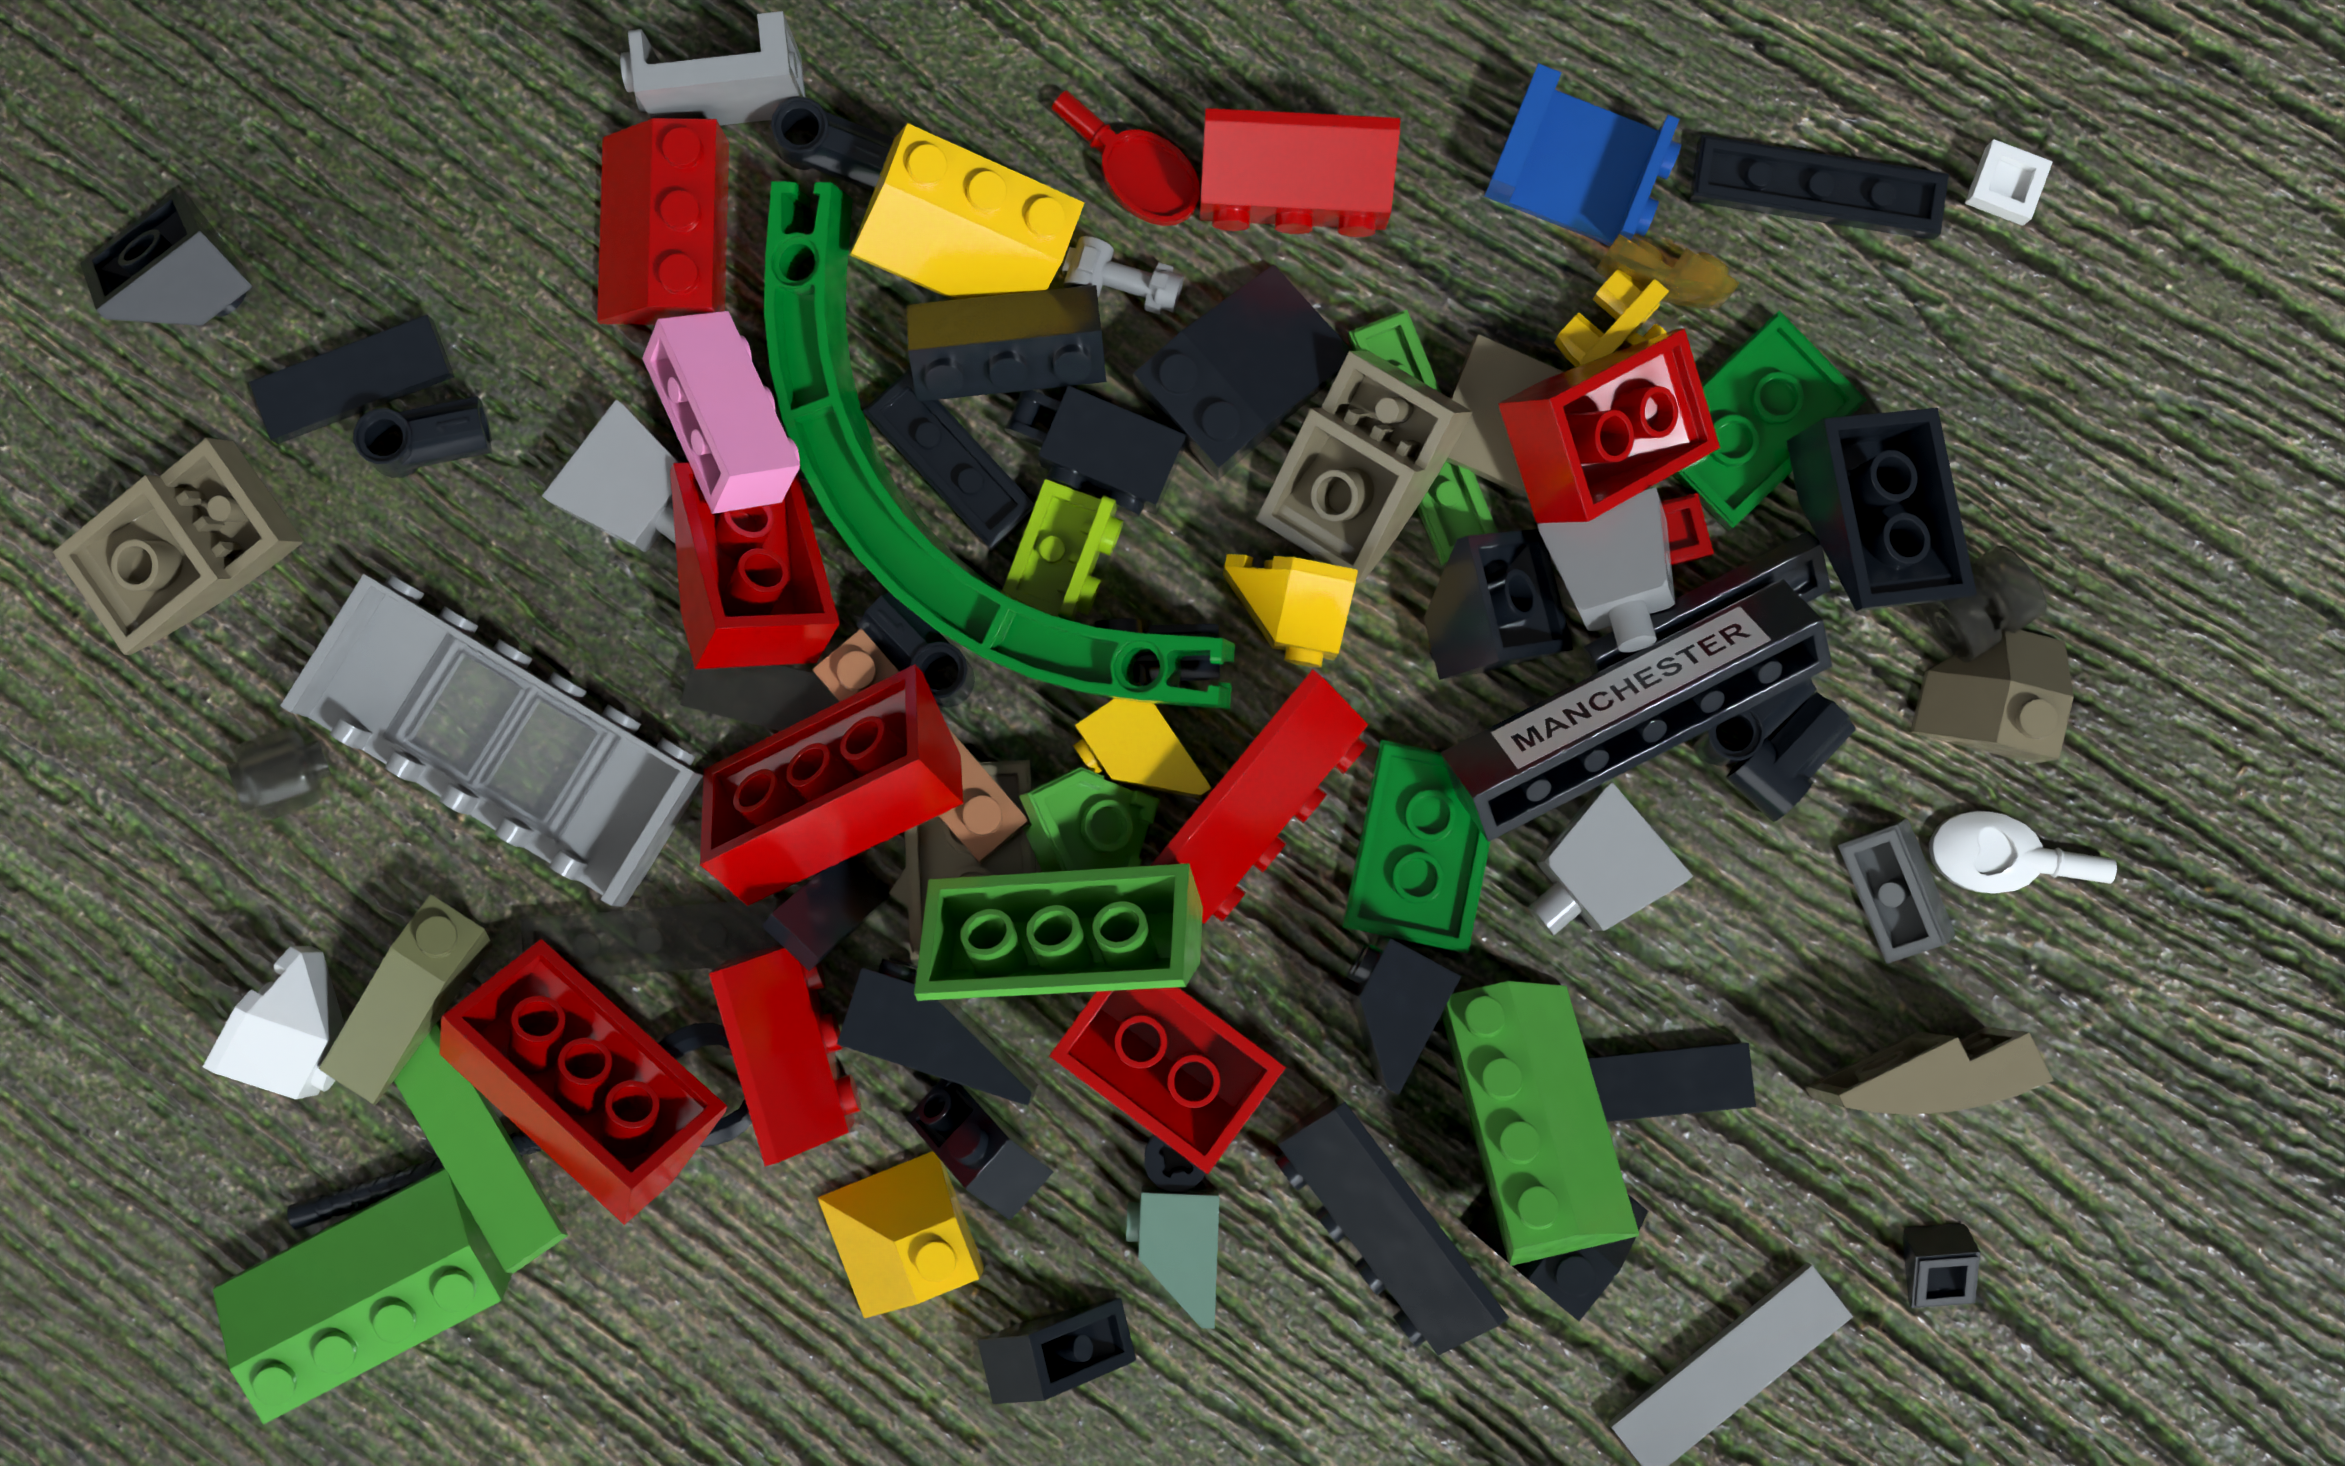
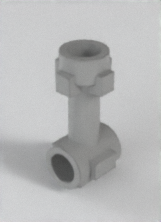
M1089 236L1080 237L1076 247L1069 248L1062 269L1063 276H1066L1063 283L1064 288L1096 285L1099 297L1104 285L1145 297L1146 311L1159 315L1161 309L1170 312L1175 311L1181 294L1184 276L1173 273V266L1158 262L1155 271L1150 273L1112 262L1113 247L1103 240Z

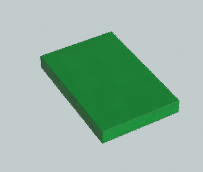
M1779 310L1701 384L1720 448L1676 472L1673 476L1691 494L1698 493L1701 505L1727 531H1730L1792 472L1786 442L1788 439L1824 418L1851 416L1867 399Z
M1384 740L1379 741L1341 927L1468 953L1491 841L1488 842L1456 797L1441 752Z

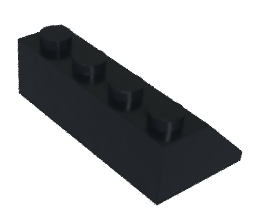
M1334 1093L1275 1139L1278 1146L1284 1152L1274 1160L1297 1191L1307 1184L1310 1186L1323 1204L1314 1211V1214L1336 1243H1339L1347 1236L1363 1256L1353 1264L1376 1296L1387 1288L1402 1309L1392 1317L1416 1348L1427 1341L1439 1356L1498 1327L1509 1318L1356 1115L1337 1093Z

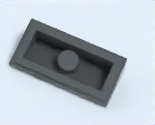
M1907 818L1838 845L1886 964L1946 945L1955 937V931Z

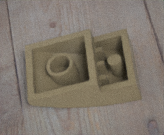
M1349 351L1322 407L1310 409L1256 520L1324 563L1357 569L1356 583H1362L1387 552L1424 498L1473 412L1370 351Z
M205 438L161 476H143L56 548L53 554L124 655H132L215 607L277 564L304 543V541L234 441Z
M1984 1027L1960 1040L1954 1036L1917 1031L1805 1086L1811 1099L1845 1108L1874 1113L1918 1115L1946 1113L1989 1105L2024 1094L2054 1080L2030 1032Z

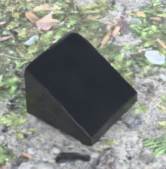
M1955 1223L1904 1228L1903 1249L1908 1302L1911 1308L1975 1303L1980 1250L1968 1227L1965 1224Z

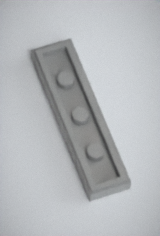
M1805 1263L1617 1414L1608 1424L1641 1466H1669L1853 1318V1316L1814 1266Z

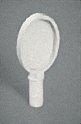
M1974 811L1957 814L1948 818L1936 827L1929 842L1931 861L1943 877L1961 888L1981 893H2001L2018 890L2029 885L2040 873L2050 874L2054 878L2063 876L2111 884L2117 872L2116 860L2112 858L2062 851L2060 848L2055 850L2043 848L2036 833L2027 825L2007 815L1995 812Z

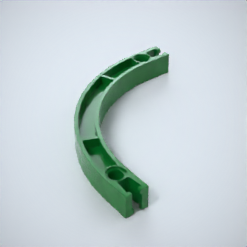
M771 181L764 285V319L770 371L784 426L789 438L795 442L799 452L800 468L824 513L858 560L896 599L935 630L980 657L1029 678L1099 697L1151 704L1230 709L1231 683L1218 682V686L1208 685L1207 692L1180 688L1179 681L1182 674L1180 661L1184 656L1210 655L1211 664L1223 665L1224 662H1234V643L1223 638L1144 634L1096 628L1055 617L1023 603L985 580L956 557L923 523L898 489L875 446L860 406L852 373L846 327V285L853 199L831 182H815L814 194L819 197L813 233L806 235L804 234V209H810V197L799 190V185L795 182ZM815 256V266L810 276L798 281L797 272L800 264L806 258ZM1154 652L1159 659L1160 670L1158 676L1147 686H1140L1134 678V664L1142 654Z

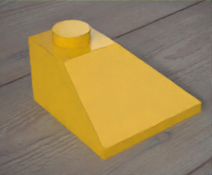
M933 1150L818 1197L864 1319L916 1305L980 1279L985 1269L946 1167Z

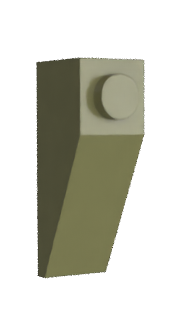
M430 894L389 948L319 1070L376 1106L493 947L486 930Z

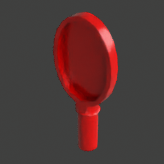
M1068 90L1059 95L1051 109L1088 141L1091 148H1096L1102 154L1101 171L1104 182L1114 198L1127 211L1139 219L1160 226L1177 225L1192 216L1200 198V184L1195 169L1180 149L1167 139L1144 130H1125L1116 134L1111 129L1110 124H1105Z

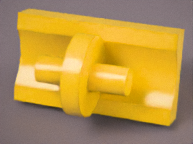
M1617 269L1593 298V301L1617 321L1604 334L1581 313H1578L1557 335L1554 344L1567 360L1575 367L1667 333L1657 324H1654L1644 336L1636 332L1660 306L1659 302L1667 295L1669 290L1656 279L1645 288L1636 279Z

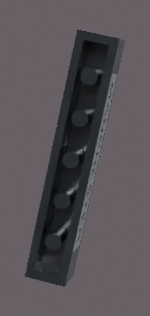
M1781 579L1441 752L1456 797L1489 842L1832 667L1823 619L1784 579Z

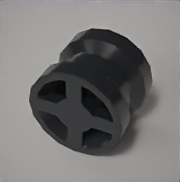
M1154 1134L1149 1137L1145 1147L1144 1166L1149 1178L1157 1187L1168 1192H1184L1194 1188L1204 1178L1205 1172Z

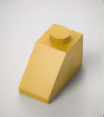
M1112 699L1075 725L1082 739L1072 746L1090 771L1099 774L1104 770L1112 782L1199 799L1212 789L1155 704Z

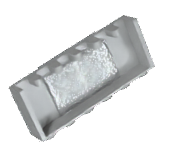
M363 574L280 706L291 713L312 719L330 730V735L347 746L363 750L386 764L384 768L404 780L416 782L441 797L439 801L461 814L471 815L495 830L494 834L513 846L529 850L549 862V867L555 872L570 880L580 881L602 894L603 896L600 900L610 906L625 907L703 783L704 775L690 767L696 756L664 737L661 738L657 746H654L635 734L641 723L609 704L602 714L581 702L587 692L586 690L556 672H553L548 681L527 670L532 658L508 643L498 639L492 649L472 637L478 625L445 606L439 616L418 604L424 593L398 577L390 574L385 583H382Z

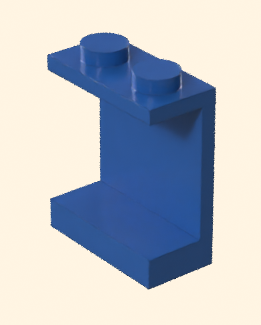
M1538 63L1484 197L1623 251L1634 233L1645 236L1653 220L1659 201L1649 196L1657 176L1667 180L1678 157L1682 144L1673 141L1672 137L1680 119L1667 115L1660 128L1656 130L1555 90L1562 72Z

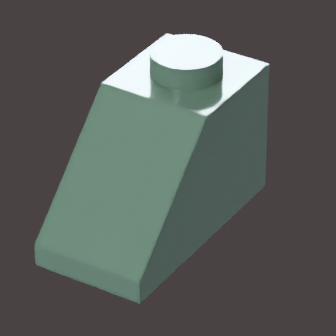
M1141 1186V1202H1128L1126 1241L1139 1242L1138 1259L1201 1328L1215 1329L1220 1198L1218 1189L1191 1188L1184 1192H1168L1159 1187Z

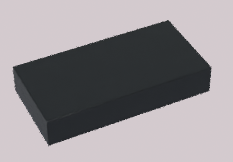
M850 857L818 873L771 913L762 927L810 971L885 903L890 894L862 866Z

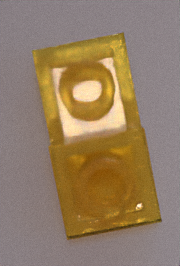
M1621 234L1618 235L1595 270L1609 279L1619 269L1636 279L1645 288L1656 279L1669 290L1661 301L1695 308L1719 309L1740 283L1729 276L1730 271L1728 267L1711 254L1705 252L1695 254L1686 248L1671 268L1662 262V254L1653 245L1639 238L1628 240Z

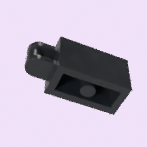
M1071 386L1067 387L1061 402L1033 390L1021 391L1005 427V431L1041 448L1038 457L1041 467L1049 470L1046 477L1048 480L1082 492L1085 485L1107 494V497L1116 500V510L1133 517H1140L1142 510L1154 515L1157 514L1186 445L1185 434ZM1041 411L1054 416L1047 434L1034 428Z

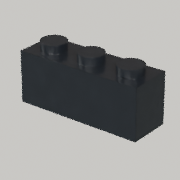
M1096 285L907 305L908 354L917 402L1107 382Z

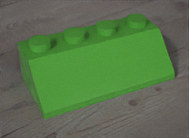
M1190 864L929 879L914 994L918 1001L1186 987L1200 965L1203 906Z
M1506 981L1452 994L1443 1010L1442 1020L1509 1266L1637 1237L1639 1235L1638 1227L1567 986Z
M443 1167L222 1281L213 1288V1295L229 1369L264 1425L502 1301L512 1273L505 1272Z

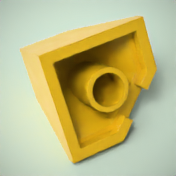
M1239 554L1226 555L1223 571L1224 578L1272 649L1286 651L1284 661L1301 666L1321 668L1323 658L1335 660L1339 654L1356 583L1357 569L1283 556H1274L1273 560H1266L1264 562L1263 568L1252 567L1253 557Z

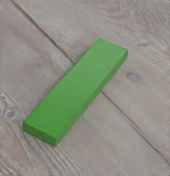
M1407 309L1349 331L1347 338L1353 351H1370L1441 393ZM1445 461L1439 474L1417 507L1440 566L1447 564L1457 539L1468 535L1498 533L1474 473Z
M437 1022L394 1082L505 1272L514 1274L569 1235L488 1099L439 1055L441 1023Z

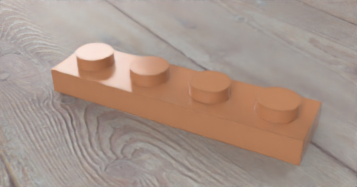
M862 628L812 669L814 674L838 702L899 672ZM949 729L961 755L964 804L938 817L981 865L1029 823V820Z

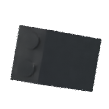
M1273 264L1183 329L1133 373L1134 390L1168 428L1186 435L1185 447L1211 476L1218 481L1338 375L1348 352L1352 350Z
M1938 408L1824 418L1786 441L1799 504L1855 611L1963 599L1977 595Z
M889 957V960L882 958L880 966L874 965L861 968L837 1045L1027 1106L1030 1104L1035 1096L1038 1084L952 999L917 1000L914 994L917 965Z

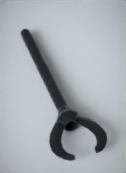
M694 1023L674 1031L658 1042L676 1060L702 1046L721 1045L731 1050L724 1026L715 1023ZM745 1099L739 1109L718 1121L699 1147L715 1146L731 1141L748 1129L752 1121ZM522 1130L516 1134L515 1132L508 1134L521 1156L541 1151V1148ZM437 1157L425 1161L424 1164L418 1163L406 1167L405 1170L400 1169L387 1173L386 1176L369 1179L365 1183L359 1182L348 1186L346 1189L341 1188L329 1192L328 1195L322 1194L291 1204L287 1208L289 1223L294 1230H298L332 1219L331 1217L333 1216L338 1217L351 1213L350 1211L352 1210L357 1211L366 1208L370 1204L399 1191L444 1166Z

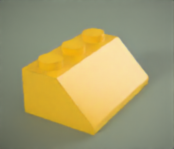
M907 123L893 140L850 256L952 300L1044 291L1048 289L1064 259L1084 202Z

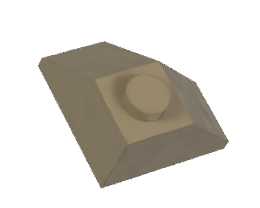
M2007 626L1997 628L1979 639L1976 643L1924 672L1910 733L2031 764L2059 759L2074 698L2065 641Z

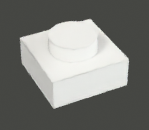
M1993 139L1985 147L1965 204L2023 226L2032 219L2053 161Z

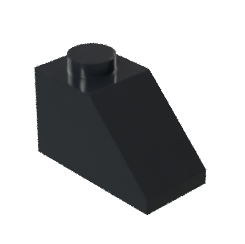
M1112 1298L1026 1320L977 1340L993 1404L1045 1401L1137 1361L1121 1298Z

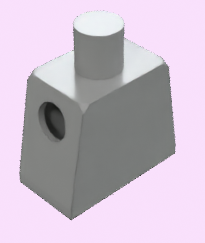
M615 400L542 497L563 512L642 552H646L661 533L675 543L670 469L673 463L679 462L633 413L618 400Z
M1656 487L1635 495L1589 522L1537 524L1540 535L1587 630L1595 631L1612 626L1618 649L1621 652H1634L1654 644L1657 638L1650 614L1668 609L1675 604L1667 519Z
M1612 782L1600 786L1589 797L1537 861L1539 868L1554 885L1529 905L1528 909L1538 923L1552 936L1558 933L1577 915H1580L1594 931H1604L1683 885L1693 875Z

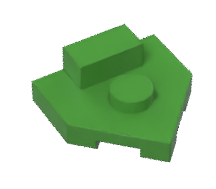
M1082 767L1070 770L1019 795L1031 824L1023 827V830L1042 872L1140 867L1142 860L1139 858L1148 826L1153 824L1160 799L1138 790L1132 791L1103 779L1104 776Z

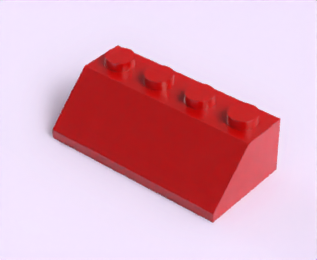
M914 664L705 768L703 776L700 866L749 906L964 804L961 755L923 672Z
M1312 669L1150 866L1190 864L1203 906L1202 924H1205L1212 915L1223 922L1246 894L1245 891L1237 886L1252 866H1255L1263 873L1287 844L1277 836L1293 816L1304 823L1327 796V793L1318 787L1333 767L1342 774H1345L1368 746L1359 736L1369 724L1321 675Z
M542 939L447 1011L441 1018L439 1055L623 1225L630 1221L674 1181L727 1109V1105Z

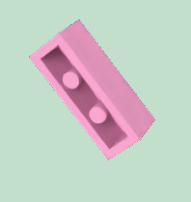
M729 311L658 319L642 359L711 513L782 503L800 468L799 452L795 442L786 436L775 412L773 395L767 386H763L752 363L749 343L744 336L739 335Z

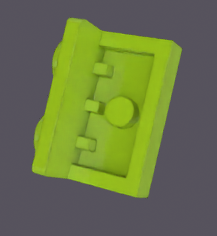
M1045 479L1003 591L1029 606L1062 619L1075 621L1078 612L1089 615L1101 583V579L1092 576L1100 553L1108 556L1112 555L1124 520L1114 517L1116 513V500L1107 496H1103L1101 500Z

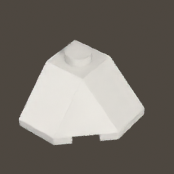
M292 946L274 964L273 971L281 976L275 982L265 984L258 993L251 989L235 1006L203 1068L215 1074L293 1099H300L318 1095L320 1090L325 1092L335 1082L334 1079L321 1072L319 1067L344 1027V1021L323 952L313 946Z

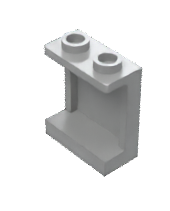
M783 11L757 14L761 52L661 63L642 29L628 30L630 52L620 54L621 73L626 91L635 92L640 113L647 112L651 119H717L719 125L772 120L773 113L777 107L787 99L795 97L806 98L801 54Z

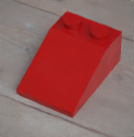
M1685 328L1672 330L1544 379L1498 403L1536 523L1589 522L1720 448Z
M673 463L670 469L680 610L694 668L709 669L817 663L840 622L798 472L782 503L712 514L690 464Z

